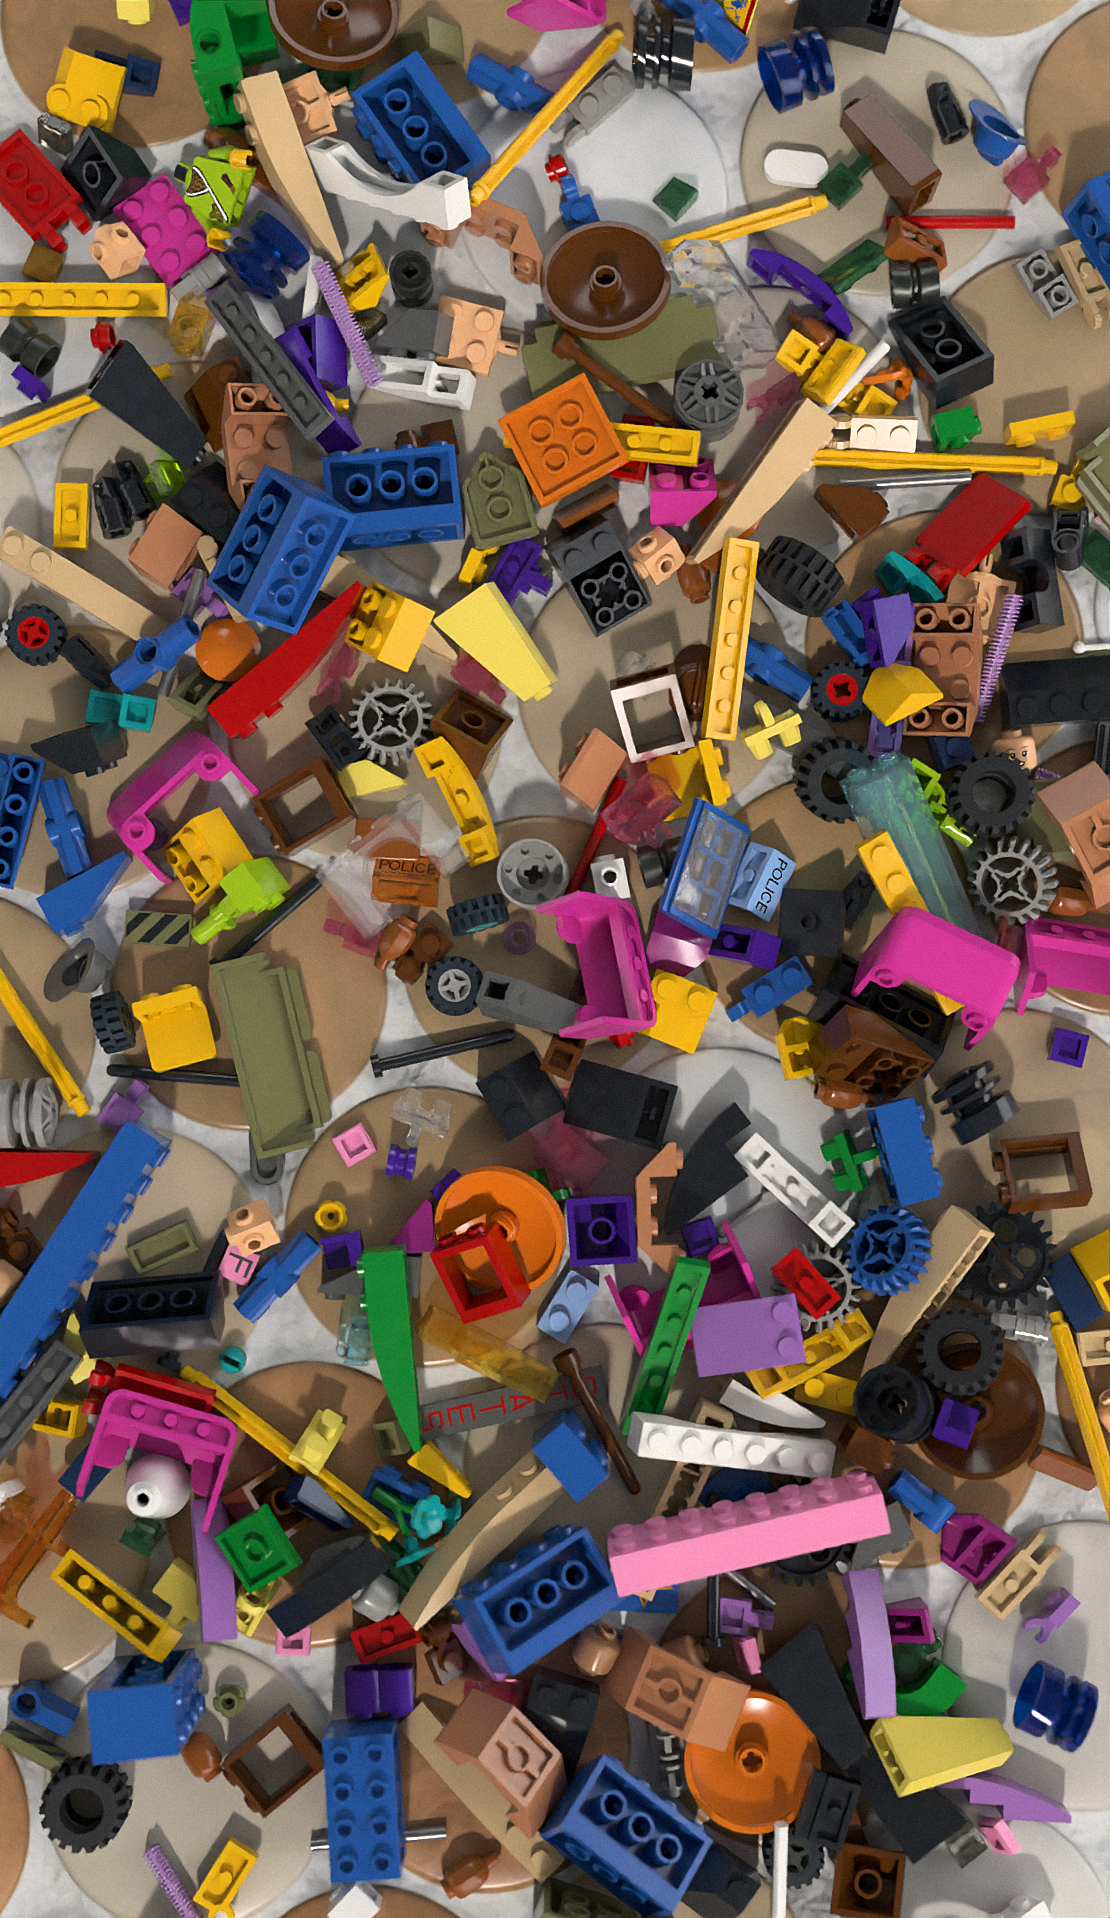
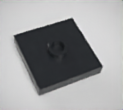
M783 888L778 937L782 941L778 954L842 958L848 892Z

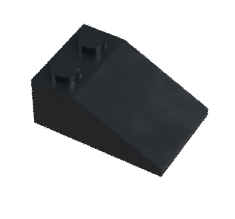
M945 295L940 297L938 305L920 306L888 321V327L908 367L911 368L917 385L936 410L993 384L994 354Z
M535 1664L521 1713L562 1754L567 1782L570 1784L592 1725L600 1698V1684Z

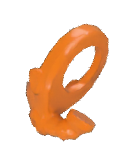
M896 358L891 363L888 371L880 370L876 375L863 377L862 382L864 385L900 380L902 387H897L894 395L897 401H903L911 391L914 375L905 361Z

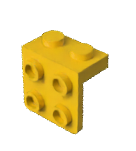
M711 738L698 741L696 747L689 748L683 754H665L658 756L655 761L646 764L661 821L668 822L688 817L694 798L707 801L718 809L726 806V798L731 797L730 787L727 778L721 779L718 766L723 765L722 755L719 746L713 747Z
M191 984L179 985L172 988V993L164 995L150 993L141 996L140 1001L131 1003L134 1017L142 1023L151 1066L156 1072H163L204 1061L217 1055V1047L205 997L197 986L192 987Z

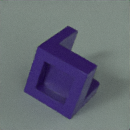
M361 1229L319 1239L320 1246L323 1245L326 1264L329 1270L357 1266V1257H362V1252L365 1248Z
M945 1397L932 1436L967 1450L979 1417V1411L955 1402L952 1398Z

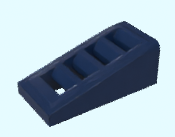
M308 1473L292 1476L282 1497L283 1502L333 1532L352 1527L354 1523L352 1519Z

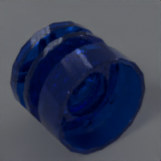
M810 25L803 28L800 33L796 31L789 34L788 46L785 41L779 38L757 48L756 55L760 78L771 105L779 114L801 106L804 100L803 94L808 100L813 101L819 98V94L825 96L833 93L835 77L832 62L824 40L814 26Z
M258 210L244 226L252 242L238 235L233 239L235 247L227 246L222 254L235 274L248 287L265 298L274 301L280 295L277 286L284 289L289 285L281 269L292 275H297L310 260V254L299 239L279 220L268 212Z
M1043 1660L1036 1661L1028 1671L1019 1689L1014 1705L1013 1725L1016 1729L1035 1738L1042 1737L1045 1734L1046 1741L1050 1745H1058L1061 1750L1073 1753L1082 1745L1093 1724L1098 1706V1688L1088 1681L1082 1682L1075 1675L1065 1679V1672L1062 1669Z

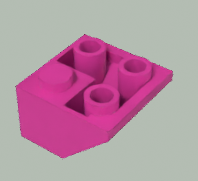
M699 456L697 467L648 462L650 526H683L717 497L713 459Z

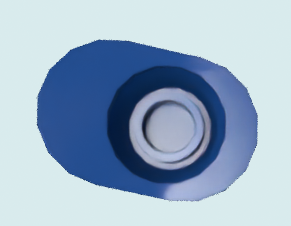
M972 99L968 103L969 109L978 120L973 136V144L980 156L993 166H1000L1004 160L1013 154L1019 145L1028 144L1027 139L1019 134L997 109L980 100Z

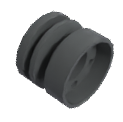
M704 359L693 362L683 370L676 383L672 411L673 418L685 426L687 430L701 431L700 443H713L722 440L733 431L740 416L744 397L741 377L732 366L721 360ZM710 393L715 395L714 398L709 397L707 400L703 398V395L708 396Z

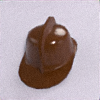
M691 645L684 648L674 661L689 722L702 721L711 651V648L705 645ZM669 688V704L673 712L678 715L671 688Z

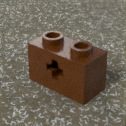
M850 1416L835 1443L836 1449L843 1457L880 1476L883 1469H889L896 1452L892 1451L895 1445L889 1439L867 1431L859 1421Z

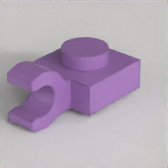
M194 567L189 570L172 590V593L183 603ZM205 577L195 612L199 615L206 608L219 620L225 619L230 612L221 601L214 597L217 593L206 585L208 579Z
M141 1079L138 1081L134 1080L125 1096L115 1092L96 1120L115 1134H118L126 1120H139L145 1111L137 1105L150 1086Z
M1062 1587L1059 1591H1053L1043 1603L1045 1607L1041 1610L1043 1614L1028 1616L1024 1619L1022 1627L1028 1632L1032 1626L1040 1625L1041 1629L1035 1636V1640L1042 1644L1048 1639L1054 1627L1059 1628L1081 1603Z
M720 1594V1632L748 1636L749 1626L773 1630L774 1611L751 1609L752 1599Z

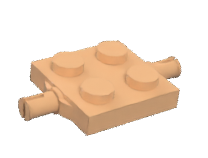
M316 70L282 84L304 146L325 135L333 138L340 135L334 119L333 107L351 100L346 86L328 94L322 87Z
M441 295L437 311L453 317L454 322L448 358L436 357V364L450 368L468 369L473 374L489 377L492 362L498 355V352L517 357L520 343L502 340L501 337L504 311Z
M993 554L986 555L979 562L978 571L969 573L965 578L956 574L947 586L945 603L979 604L983 645L991 646L989 642L992 643L990 639L994 638L992 637L995 634L993 631H996L994 627H997L995 623L999 622L997 621L1000 618L998 614L1001 615L999 611H1002L1000 607L1004 606L1002 605V602H1005L1003 598L1006 599L1004 595L1008 594L1006 592L1015 594L1017 583L1000 579L991 574Z

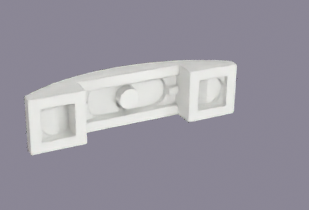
M757 1132L734 1155L742 1166L832 1248L855 1224L831 1200H828Z

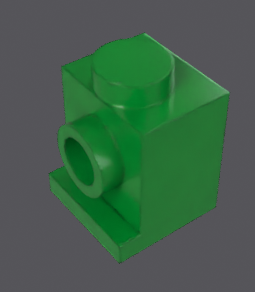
M972 406L934 414L928 424L935 453H943L947 446H951V449L965 447L970 444L974 436L981 435L982 433L979 416H974Z

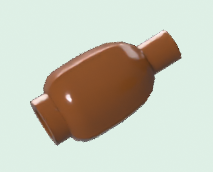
M219 126L217 128L211 127L205 132L203 141L208 149L233 145L239 149L252 151V156L247 155L246 161L252 164L258 161L256 151L249 147L245 137L236 130L227 126Z
M793 310L786 318V321L795 328V331L819 347L817 352L823 356L826 355L836 341V331L816 316L803 318Z
M690 544L679 546L686 558L692 550ZM684 562L677 569L678 581L683 595L690 599L691 604H700L710 598L709 592L711 590V581L707 569L701 562L692 565Z
M1058 885L1056 888H1052L1057 895L1054 900H1047L1050 904L1048 911L1060 916L1078 917L1084 915L1087 911L1100 912L1102 906L1098 909L1093 908L1083 889L1066 885Z
M403 913L399 918L389 922L378 942L380 955L373 965L385 972L391 961H396L403 954H406L417 937L416 927L419 923Z
M829 1078L824 1080L817 1079L814 1086V1098L820 1099L824 1105L829 1107L852 1109L861 1103L873 1105L876 1099L875 1092L866 1091L862 1088Z
M198 1731L191 1733L188 1743H185L181 1750L182 1758L195 1777L204 1778L206 1783H208L222 1772L223 1768L220 1765L222 1755L214 1742L205 1733Z
M494 1850L483 1857L470 1855L449 1867L445 1873V1878L440 1880V1883L449 1899L455 1896L461 1899L478 1890L487 1881L489 1869L501 1861Z

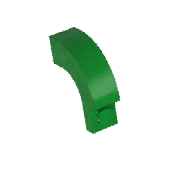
M934 1656L918 1678L904 1685H895L896 1716L936 1717L953 1705L968 1685L958 1673ZM848 1659L841 1668L844 1676L847 1678L844 1683L857 1693Z

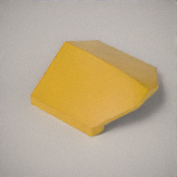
M373 243L368 244L367 249L357 253L352 259L347 261L334 275L336 278L333 281L338 280L334 284H340L336 288L341 287L338 292L343 291L340 296L345 295L342 300L347 299L343 303H349L345 306H350L347 311L352 310L349 314L376 306L390 278L379 251Z
M892 663V665L877 667L873 670L862 700L883 725L887 727L942 699L943 693L919 668Z
M802 1016L783 1020L775 1035V1041L785 1081L815 1075L813 1074L808 1041L825 1025Z

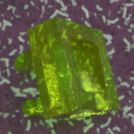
M155 460L147 466L151 474L147 475L145 482L156 484L158 488L152 494L153 498L164 499L168 496H175L186 483L177 461Z

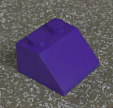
M315 313L285 326L284 329L286 332L297 326L313 355L308 359L324 390L332 393L347 387V345L337 326L336 320Z
M633 1194L575 1195L566 1199L571 1267L639 1262Z

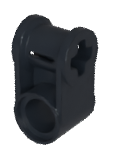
M1083 506L1081 510L1053 508L1052 548L1055 564L1063 571L1076 570L1084 562L1086 536L1089 529L1088 506Z

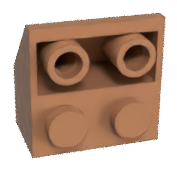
M162 503L158 510H153L146 521L147 529L142 537L136 538L131 544L128 560L140 576L174 595L172 590L187 574L199 554L196 544L201 535L204 536V534L170 507Z
M595 727L590 735L584 732L575 747V755L577 757L572 763L567 760L558 775L560 794L591 813L595 812L628 756L624 749Z

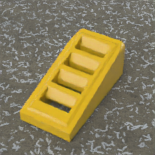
M55 1396L48 1405L46 1422L42 1421L43 1411L30 1429L72 1439L84 1436L86 1432L89 1414L81 1412L84 1401ZM58 1408L62 1409L59 1424L56 1423Z
M430 1439L422 1444L421 1451L413 1452L409 1456L407 1463L466 1499L472 1494L473 1485Z

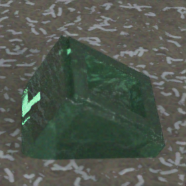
M673 177L652 202L672 220L677 222L697 201L699 191L695 187Z

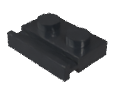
M812 1767L792 1829L793 1837L797 1839L799 1837L804 1838L810 1843L841 1852L862 1789L860 1781L829 1771L826 1773L818 1770L816 1767Z

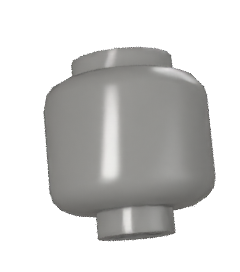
M381 1574L350 1597L352 1608L375 1622L383 1620L386 1616L391 1617L396 1613L401 1603V1598L398 1597L399 1586L394 1580Z

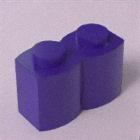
M414 1663L358 1664L346 1667L344 1671L346 1714H354L356 1719L373 1718L377 1712L388 1713L389 1717L400 1718L407 1716L408 1711L414 1710L416 1705Z

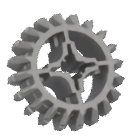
M386 677L383 680L384 687L379 688L376 681H372L373 692L369 693L365 688L360 689L365 699L362 701L358 698H353L352 703L359 710H348L347 714L350 718L357 721L349 722L347 726L351 731H358L351 738H357L359 742L362 741L359 749L364 748L366 751L370 749L367 756L368 760L374 761L377 755L380 754V765L385 766L388 757H392L393 765L399 766L398 756L404 755L405 761L410 763L412 759L409 752L418 747L419 743L425 744L430 741L428 737L424 736V733L434 734L431 726L426 723L431 722L435 714L425 713L433 707L431 701L420 703L426 694L421 690L413 695L416 687L414 683L410 682L404 690L402 678H397L395 687H391L390 679ZM395 697L406 702L390 708L379 701ZM372 708L379 719L376 726L373 727L374 731L368 736L365 730V720L369 710ZM415 708L418 713V725L415 733L411 736L404 727V723L410 716L409 713ZM382 712L392 719L400 717L396 721L401 732L391 725H388L386 728L383 727L387 723ZM389 736H394L404 743L399 746L386 747L376 742L379 740L383 741Z
M1017 836L1010 838L1009 845L1004 837L999 838L996 845L989 842L985 845V851L979 850L976 853L975 857L978 861H973L969 866L974 873L967 877V881L976 884L968 890L969 894L979 895V898L974 902V906L977 907L984 904L987 907L983 911V916H988L991 912L996 913L994 917L995 923H999L1004 916H1006L1008 926L1015 923L1016 917L1022 925L1028 922L1029 916L1036 920L1041 915L1040 910L1046 912L1049 909L1050 904L1047 900H1054L1057 895L1052 888H1056L1059 881L1050 877L1057 872V867L1046 866L1052 859L1051 855H1046L1042 858L1039 855L1043 849L1042 845H1038L1032 850L1029 848L1031 840L1028 838L1024 840L1022 845H1019ZM1015 857L1023 861L1019 865L1010 866L1005 862L1000 863L996 859ZM1030 867L1037 878V891L1033 889L1034 885L1027 876ZM1020 870L1021 873L1017 877L1018 881L1005 891V887L1009 884L1007 882L1008 879ZM988 871L992 873L991 877L995 879L998 885L995 894L989 885ZM1008 896H1015L1020 900L1025 899L1028 902L1024 904H1010L1003 900Z
M811 1241L810 1252H807L805 1245L800 1243L798 1244V1250L813 1266L812 1260L823 1259L831 1262L838 1269L839 1273L823 1276L833 1288L842 1283V1298L818 1320H815L810 1313L797 1308L799 1321L801 1318L803 1319L802 1329L808 1331L811 1322H814L815 1331L818 1333L822 1332V1322L825 1321L827 1327L833 1330L835 1328L833 1318L836 1317L842 1324L847 1322L845 1316L841 1314L844 1309L851 1314L855 1313L854 1307L848 1305L849 1300L859 1302L861 1299L859 1295L851 1293L852 1289L862 1288L861 1284L851 1281L855 1270L851 1272L847 1270L852 1258H844L840 1261L843 1255L841 1248H837L830 1255L831 1246L826 1242L821 1252L816 1241ZM772 1273V1277L778 1279V1277L774 1273ZM782 1282L781 1284L771 1285L773 1292L791 1294Z

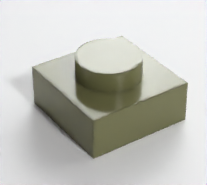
M397 1419L383 1420L372 1425L381 1457L402 1455L412 1450Z

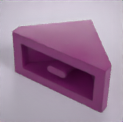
M429 1198L423 1202L388 1245L405 1244L406 1254L431 1252L437 1246L433 1202Z
M921 1597L885 1604L891 1642H935L929 1608Z

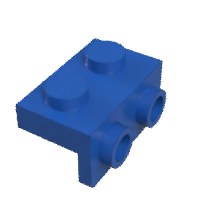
M384 1464L383 1467L376 1465L361 1497L396 1523L398 1521L395 1513L372 1497L377 1486H382L403 1502L414 1505L420 1499H426L431 1494L437 1495L431 1492L433 1487L419 1479H414L411 1482L401 1477L402 1471L389 1464ZM403 1511L402 1513L408 1528L417 1533V1530L411 1527V1514Z

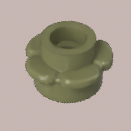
M224 1684L216 1690V1697L213 1698V1707L217 1712H221L223 1717L233 1718L238 1712L241 1713L244 1710L246 1698L240 1686ZM231 1698L233 1702L228 1704L226 1699Z

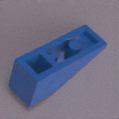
M122 851L36 898L55 934L61 936L66 934L67 937H71L85 929L83 924L94 917L132 863L133 859L129 853Z

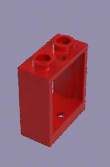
M498 1221L485 1225L484 1222L477 1223L469 1227L466 1232L458 1235L456 1232L447 1233L437 1240V1246L429 1254L463 1325L519 1308L531 1293ZM484 1246L503 1288L473 1297L453 1255Z

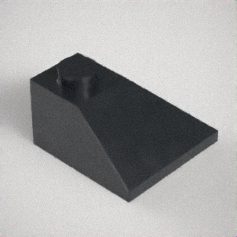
M94 125L87 127L60 169L65 179L80 194L83 199L82 204L94 222H100L113 213L112 208L143 188L152 177L135 149Z
M705 1832L707 1836L713 1839V1842L680 1901L703 1918H736L742 1914L761 1887L758 1871Z

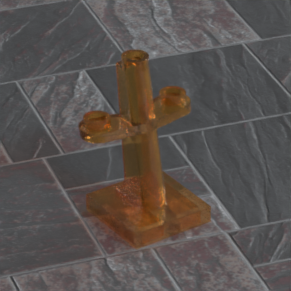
M63 1489L59 1491L58 1495L32 1526L30 1525L33 1519L18 1510H15L13 1515L9 1514L5 1519L6 1522L25 1535L0 1564V1614L27 1629L31 1628L37 1617L19 1606L17 1596L21 1586L47 1550L62 1559L70 1548L77 1552L76 1548L62 1540L57 1545L53 1543L78 1508L75 1506L78 1498Z

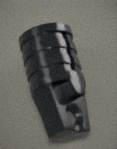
M933 83L926 90L931 115L938 134L941 136L942 144L950 145L965 138L970 130L968 125H966L967 122L965 117H963L959 101L955 98L948 83Z
M132 460L115 462L111 472L117 491L129 513L131 521L137 522L147 519L153 510H158V507L154 503L145 480Z
M101 477L92 484L95 510L100 521L103 538L114 540L125 537L132 532L126 508L117 491L113 477Z
M81 633L74 635L63 645L59 654L76 671H79L82 677H85L101 691L108 689L114 684L110 677L112 673L111 665L88 640L84 639Z
M859 871L843 890L848 892L844 931L848 933L853 932L855 925H857L860 917L864 914V910L869 906L870 899L876 888L870 875Z

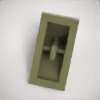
M426 16L397 35L400 61L417 50L428 66L464 62L461 28Z
M198 665L169 695L168 703L175 710L205 724L210 715L206 707L220 696L227 682L211 678Z

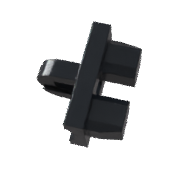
M331 704L318 715L305 722L307 728L340 772L367 753L364 748L359 749L360 742L357 738H351L354 734ZM338 735L343 736L344 739L335 746L332 745V740Z

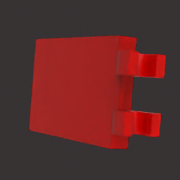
M19 128L0 144V204L34 243L43 237L53 251L62 254L68 247L56 231L70 219L84 236L93 227L87 221V216L78 208L83 202L80 194Z
M980 472L972 480L971 484H968L916 538L915 543L917 547L911 548L904 555V558L913 563L922 572H924L932 560L936 561L937 563L927 572L928 575L934 578L932 582L943 592L956 574L965 578L1031 509L1030 502L1015 491L985 473Z
M98 1359L95 1369H92L88 1384L107 1387V1394L91 1387L88 1398H85L81 1412L100 1415L107 1396L115 1390L126 1389L211 1414L217 1390L121 1362L115 1370L110 1363Z

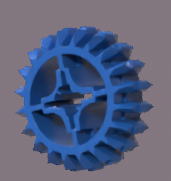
M879 1205L878 1211L868 1209L867 1219L857 1217L860 1226L850 1229L854 1236L852 1240L845 1242L851 1247V1250L844 1254L846 1258H852L847 1268L850 1272L855 1270L852 1277L855 1282L861 1284L863 1289L869 1292L874 1291V1293L880 1296H886V1294L898 1296L899 1290L903 1292L909 1291V1282L914 1284L920 1283L917 1276L919 1272H928L923 1266L924 1262L933 1260L931 1255L926 1253L934 1245L931 1241L927 1240L931 1233L927 1228L923 1227L925 1222L920 1217L915 1216L911 1210L903 1209L897 1205H891L890 1207ZM895 1266L891 1271L880 1274L883 1270L887 1271L890 1267Z

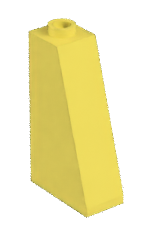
M494 582L484 583L433 620L443 632L524 702L533 698L538 702L553 692L550 686L556 683L558 679Z
M895 1716L894 1718H879L868 1733L899 1797L1002 1766L1014 1751L1010 1736L1003 1729L998 1718Z

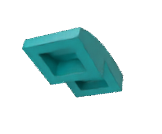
M894 551L888 553L874 570L892 596L901 592L903 594L909 593L912 603H939L944 597L943 593L926 574Z
M90 689L84 723L96 724L115 718L119 729L151 732L156 699Z

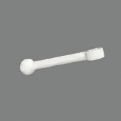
M1078 641L1073 645V651L1076 654H1082L1085 651L1110 650V644H1084Z

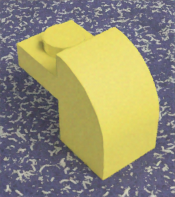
M177 1557L153 1588L152 1592L173 1607L164 1620L181 1632L188 1622L183 1616L195 1624L200 1617V1606L197 1605L196 1570Z

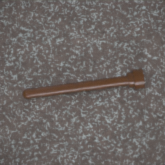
M567 330L552 350L554 355L561 360L564 358L568 361L574 360L662 427L687 430L685 426L580 349L581 345L576 342L577 337Z
M572 1347L560 1352L552 1359L557 1372L569 1378L629 1493L633 1495L638 1494L641 1490V1485L580 1372L582 1368L580 1362L582 1360L576 1348Z

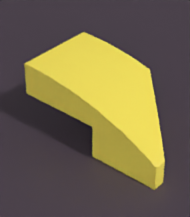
M368 759L354 762L341 772L337 768L339 782L350 800L371 793L386 792L408 785L407 780L403 777L397 776L386 769L387 767L380 765V763Z
M73 1309L69 1313L61 1342L84 1359L70 1377L76 1385L89 1378L92 1369H95L97 1360L103 1359L89 1358L78 1332L81 1318Z

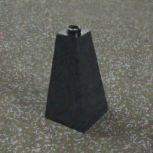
M119 339L83 394L184 467L189 468L191 464L196 466L206 453V449L203 448L207 442L134 345L128 340Z
M810 1623L760 1666L759 1669L843 1770L849 1765L853 1770H856L870 1757L866 1751L871 1747V1743L821 1628L815 1623Z
M868 1737L871 1747L866 1753L870 1757L856 1770H853L850 1765L845 1770L852 1779L860 1781L862 1794L914 1865L968 1823V1816L962 1809L933 1787L899 1797L872 1740Z

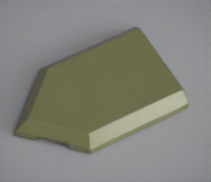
M482 449L470 473L459 487L476 550L483 551L529 539L540 534L523 470L512 464H507L496 458L494 454Z

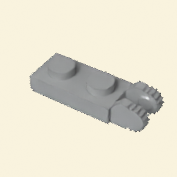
M613 65L569 104L566 110H563L549 126V129L556 134L573 120L577 125L566 134L562 141L567 148H570L585 135H590L635 94V88Z

